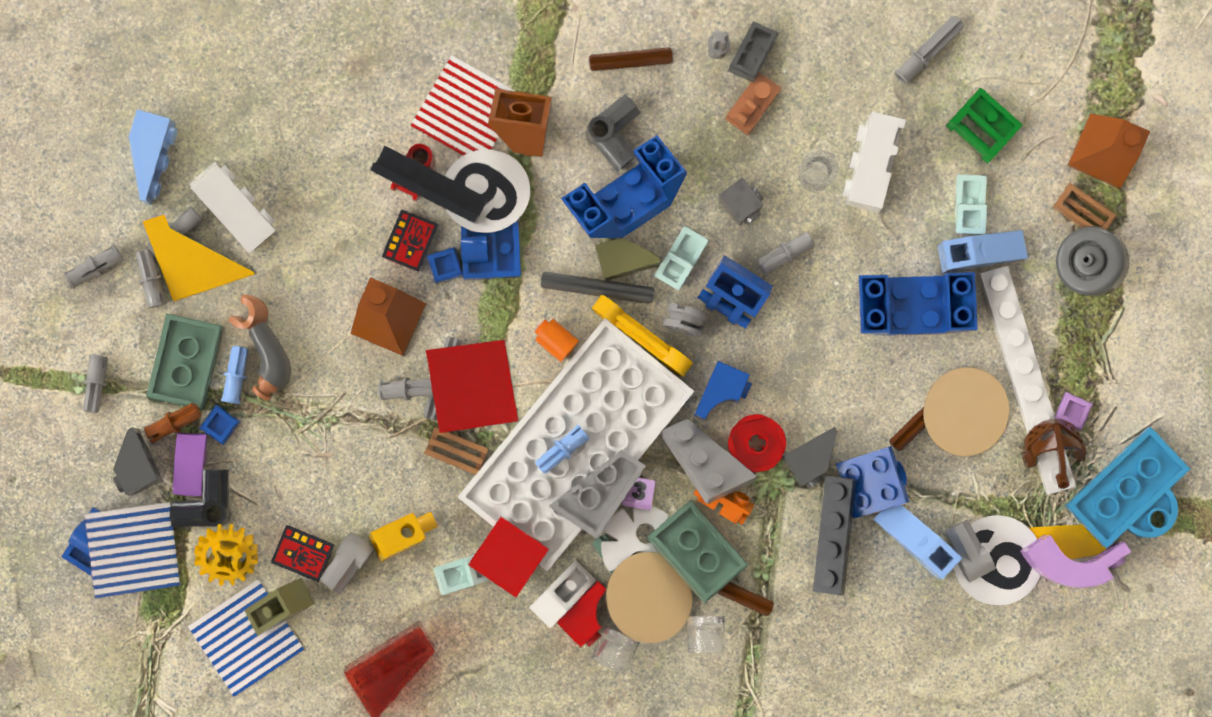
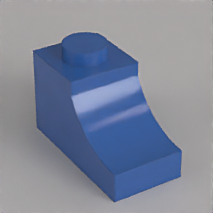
M718 361L694 416L705 420L708 413L715 406L727 401L738 403L740 397L746 399L752 383L747 382L750 375Z

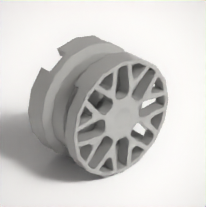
M669 303L667 310L669 316L665 318L663 326L679 333L701 337L703 332L701 325L702 322L706 321L708 314L692 307Z

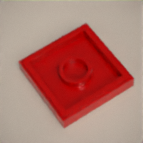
M501 516L468 565L517 598L549 551V548Z

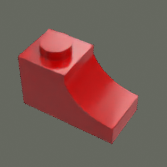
M599 581L556 622L580 648L584 644L590 647L601 636L598 631L602 626L597 621L596 609L599 599L606 591V588Z

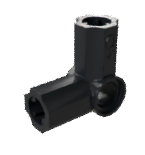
M203 470V501H172L170 507L171 527H218V524L222 526L227 524L231 519V509L229 507V470ZM217 505L222 509L223 514L219 521L214 522L211 520L209 513L211 508Z

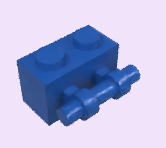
M724 255L706 284V287L714 293L711 294L702 289L697 298L706 304V308L711 311L715 309L728 318L727 321L735 325L737 323L746 329L751 319L742 313L745 311L755 318L769 297L773 286ZM723 297L727 301L734 304L736 307L733 308L720 299Z

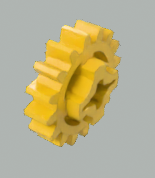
M218 524L216 532L208 528L206 537L199 536L198 545L195 546L194 555H196L194 564L195 566H200L199 574L205 575L208 573V582L210 583L215 578L219 579V586H223L225 580H229L233 586L235 585L236 578L244 582L246 580V572L253 574L254 564H258V544H252L254 536L251 534L245 537V528L243 527L238 531H234L233 524H230L228 529L225 530L221 524ZM211 547L212 552L210 557H207V551ZM245 552L246 558L243 562H241V557H243V553Z

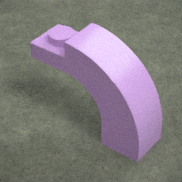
M1043 535L1020 552L1029 565L1045 579L1063 586L1087 588L1101 585L1113 579L1114 577L1108 570V567L1115 569L1126 561L1125 556L1131 553V550L1125 542H1116L1088 561L1075 562L1062 553L1051 535Z

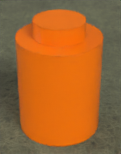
M545 319L534 332L538 335L535 341L560 363L571 354L580 342L555 319H552L550 322Z

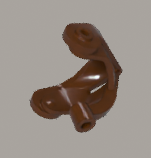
M1050 419L1039 423L1029 431L1024 439L1022 459L1026 468H1032L1036 466L1037 456L1044 452L1057 451L1059 473L1055 478L1058 487L1065 489L1069 487L1070 483L1066 474L1064 450L1074 449L1076 460L1085 461L1086 447L1073 424L1062 419ZM1060 430H1062V431L1066 432L1067 434H1069L1070 437H1068V436H1066L1065 434L1061 433ZM1054 431L1053 435H1051L1045 441H1042V438L1044 436H1046L1049 432Z

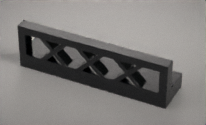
M385 145L376 163L373 162L370 171L474 224L477 223L489 199Z

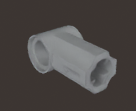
M968 520L945 530L952 547L962 557L958 565L969 583L996 569L989 552L984 546H981Z
M351 532L338 548L337 556L323 573L320 581L333 591L341 594L357 570H361L367 563L375 548Z

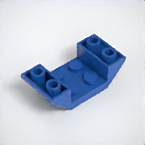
M657 135L633 150L639 162L637 166L595 194L586 183H583L561 198L590 238H623L671 206L687 172Z
M975 272L945 273L943 276L921 277L858 276L861 334L882 336L933 335L978 330Z

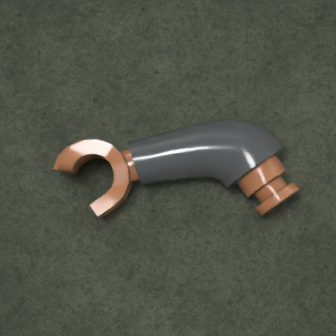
M242 295L241 304L246 305L249 310L247 320L245 321L240 316L231 315L228 321L239 329H250L248 333L261 359V366L258 370L260 374L258 379L259 385H254L252 391L260 398L270 401L272 398L270 393H275L278 388L285 389L290 380V360L279 340L266 323L268 309L265 303L253 295Z

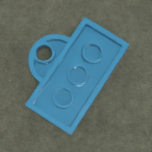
M1147 427L1064 506L1104 548H1108L1126 530L1138 537H1158L1172 528L1178 515L1177 500L1170 488L1190 468L1151 427ZM1155 511L1161 512L1165 518L1164 524L1159 528L1154 527L1150 520L1152 513Z

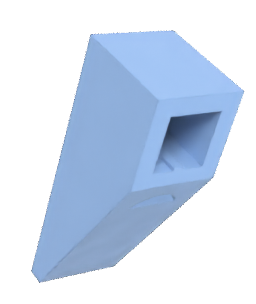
M137 110L129 134V141L139 198L145 204L152 205L153 199H157L160 194V175L168 167L169 155H167L169 145H173L176 140L177 128H175L176 124L170 118Z
M1023 230L946 240L937 246L942 274L1028 259Z
M902 505L882 510L873 519L936 579L943 580L962 559L942 538Z

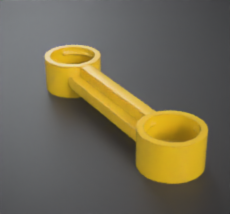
M601 294L591 307L597 315L607 319L679 376L684 377L694 364L680 351L669 346L625 313L622 308L606 296Z

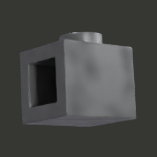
M743 177L719 194L718 200L738 226L743 222L749 225L761 216L759 211L763 207L761 202L763 196L754 185L749 187Z

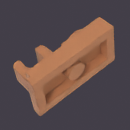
M759 73L755 82H750L727 114L725 120L748 136L781 91V87Z

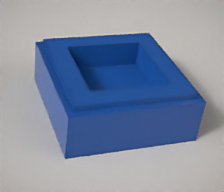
M455 247L427 255L436 284L463 276Z
M215 405L199 429L222 445H225L241 421L220 406Z

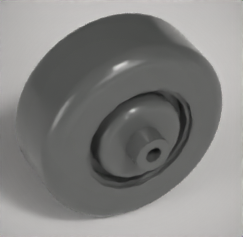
M1096 226L1082 227L1070 233L1062 241L1056 255V269L1061 281L1073 292L1089 297L1104 296L1116 290L1126 278L1129 269V253L1121 238L1113 232Z

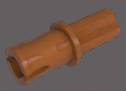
M190 403L173 413L167 412L164 418L145 426V434L147 438L153 437L150 439V442L155 443L173 432L179 433L180 428L199 419L201 411L197 404Z

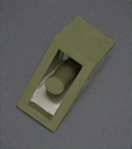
M624 237L618 239L602 238L599 240L600 244L595 245L602 274L606 281L660 266L659 256Z
M302 578L275 589L244 611L257 636L303 612L314 605L315 602Z

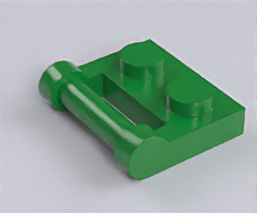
M981 87L945 125L951 132L954 130L983 156L981 159L987 164L1023 126L1021 122ZM965 116L996 142L991 148L961 122Z

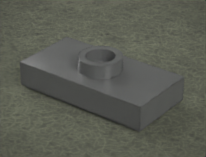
M753 21L728 71L754 83L778 38L779 32Z

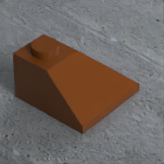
M496 88L488 125L514 153L542 157L552 97Z
M1090 114L1067 166L1120 189L1137 162L1150 131L1124 119Z
M370 277L358 304L350 334L404 356L426 303Z

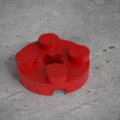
M753 414L740 419L731 429L728 438L729 454L751 472L755 473L764 472L775 467L782 459L786 449V436L782 427L773 419L762 414ZM754 435L765 441V447L761 446L763 450L760 452H756L755 448L749 447V441H753L751 437Z

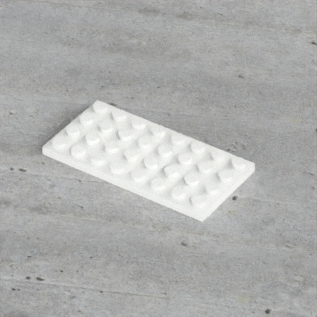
M604 319L460 493L458 498L493 527L502 516L549 548V551L539 564L548 571L582 530L579 526L550 508L549 505L620 450L639 460L694 393V390L607 319ZM579 425L588 435L589 440L577 448L570 455L571 458L569 460L565 458L548 473L541 472L535 463L536 460L555 445V440H561Z

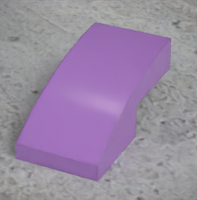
M177 433L173 494L203 495V470L207 462V434Z

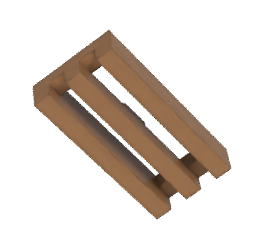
M1071 183L1066 186L1059 199L1052 206V208L1081 228L1093 225L1064 206L1063 202L1108 230L1117 217L1115 213ZM1070 193L1099 212L1107 218L1106 222L1068 197Z
M435 427L424 454L476 475L481 469L489 449L449 432L439 433V428ZM438 436H443L477 450L481 454L479 457L447 445L438 441ZM437 446L477 464L475 468L434 452L433 448Z

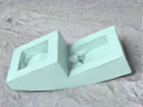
M956 175V233L985 234L987 205H985L986 175Z
M684 226L654 276L679 291L709 239Z
M474 555L433 568L441 596L490 581L468 565Z

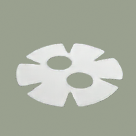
M651 506V510L633 508V523L624 509L617 512L610 519L604 531L618 541L601 542L602 557L608 571L616 569L622 561L637 551L659 553L651 543H641L637 539L636 530L639 525L644 523L650 524L654 529H657L667 520L668 514Z

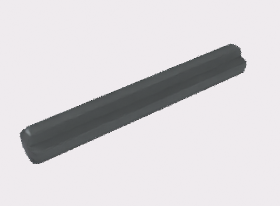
M543 272L541 278V287L545 289L601 296L602 294L608 298L649 304L652 303L654 297V288L551 272Z

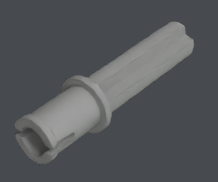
M956 16L950 17L917 51H912L910 53L911 57L894 72L896 78L902 84L908 85L922 69H927L929 67L928 63L964 28V23Z

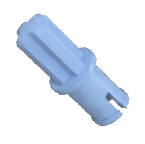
M233 346L231 348L228 370L224 372L226 381L223 397L221 398L223 402L240 404L243 380L247 379V376H244L249 350L245 347Z
M577 425L561 440L554 441L555 445L536 460L537 467L541 472L548 473L565 458L569 460L571 458L570 455L589 440L588 435Z

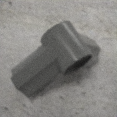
M626 94L601 114L592 118L585 131L587 140L597 147L616 172L636 157L632 149L618 134V131L640 115L637 105ZM597 124L604 126L607 135L604 137L596 136L592 131V127Z

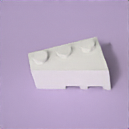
M871 112L865 124L859 125L855 140L860 142L858 153H852L849 168L854 170L851 180L846 179L842 196L847 197L845 205L876 213L880 212L892 174L891 169L894 156L897 155L899 148L897 144L900 131L905 126V119Z
M213 162L189 183L190 188L247 252L250 253L275 232L271 225L275 220L264 208L260 212L252 204L256 199L245 187L240 190L235 185L233 180L236 179V176L226 165L220 167L216 162Z

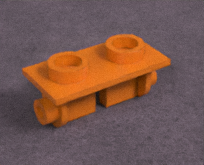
M697 489L693 493V495L698 497L697 501L712 510L715 509L719 502L722 503L723 507L719 514L734 524L738 522L743 525L754 507V503L751 502L750 498L740 491H734L709 504H706Z

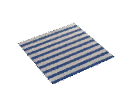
M170 502L85 514L95 599L180 585L174 531L170 521Z
M256 580L188 626L234 697L304 650L286 621L257 636L244 610L268 595L259 580Z

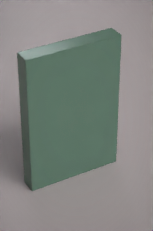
M166 313L146 397L182 406L194 403L198 405L200 410H204L224 326Z
M692 500L687 502L647 537L650 543L704 604L749 566Z

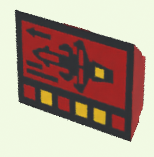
M401 209L382 257L419 272L439 224Z
M286 525L270 563L319 583L331 557L334 544Z

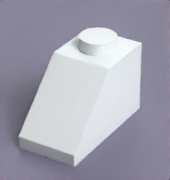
M575 560L529 608L551 628L592 586L596 579Z

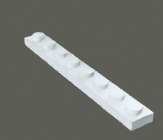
M1008 266L980 273L978 276L1028 434L1034 426L1043 421L1055 419L1010 271ZM1051 431L1046 436H1044L1042 438V441H1045L1047 438L1053 435L1054 431ZM1065 450L1066 474L1070 483L1069 487L1065 489L1058 487L1055 478L1059 473L1057 451L1044 452L1037 456L1036 463L1046 495L1076 487Z

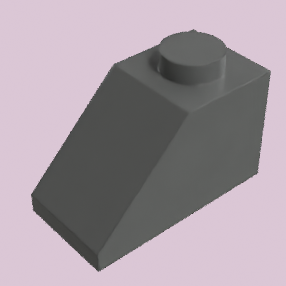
M135 427L128 429L113 468L116 474L113 480L120 492L132 496L163 481L140 429Z
M835 427L782 456L799 487L806 484L810 488L823 481L821 475L828 470L838 433Z

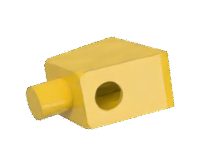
M431 512L418 518L415 517L414 513H410L372 531L368 537L375 548L380 562H383L422 543L426 539L424 534L437 528L438 525ZM406 527L412 531V536L408 538L401 534V530Z

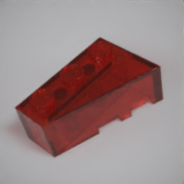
M419 620L344 666L343 674L370 717L381 716L382 712L394 701L404 686L433 655L435 644Z

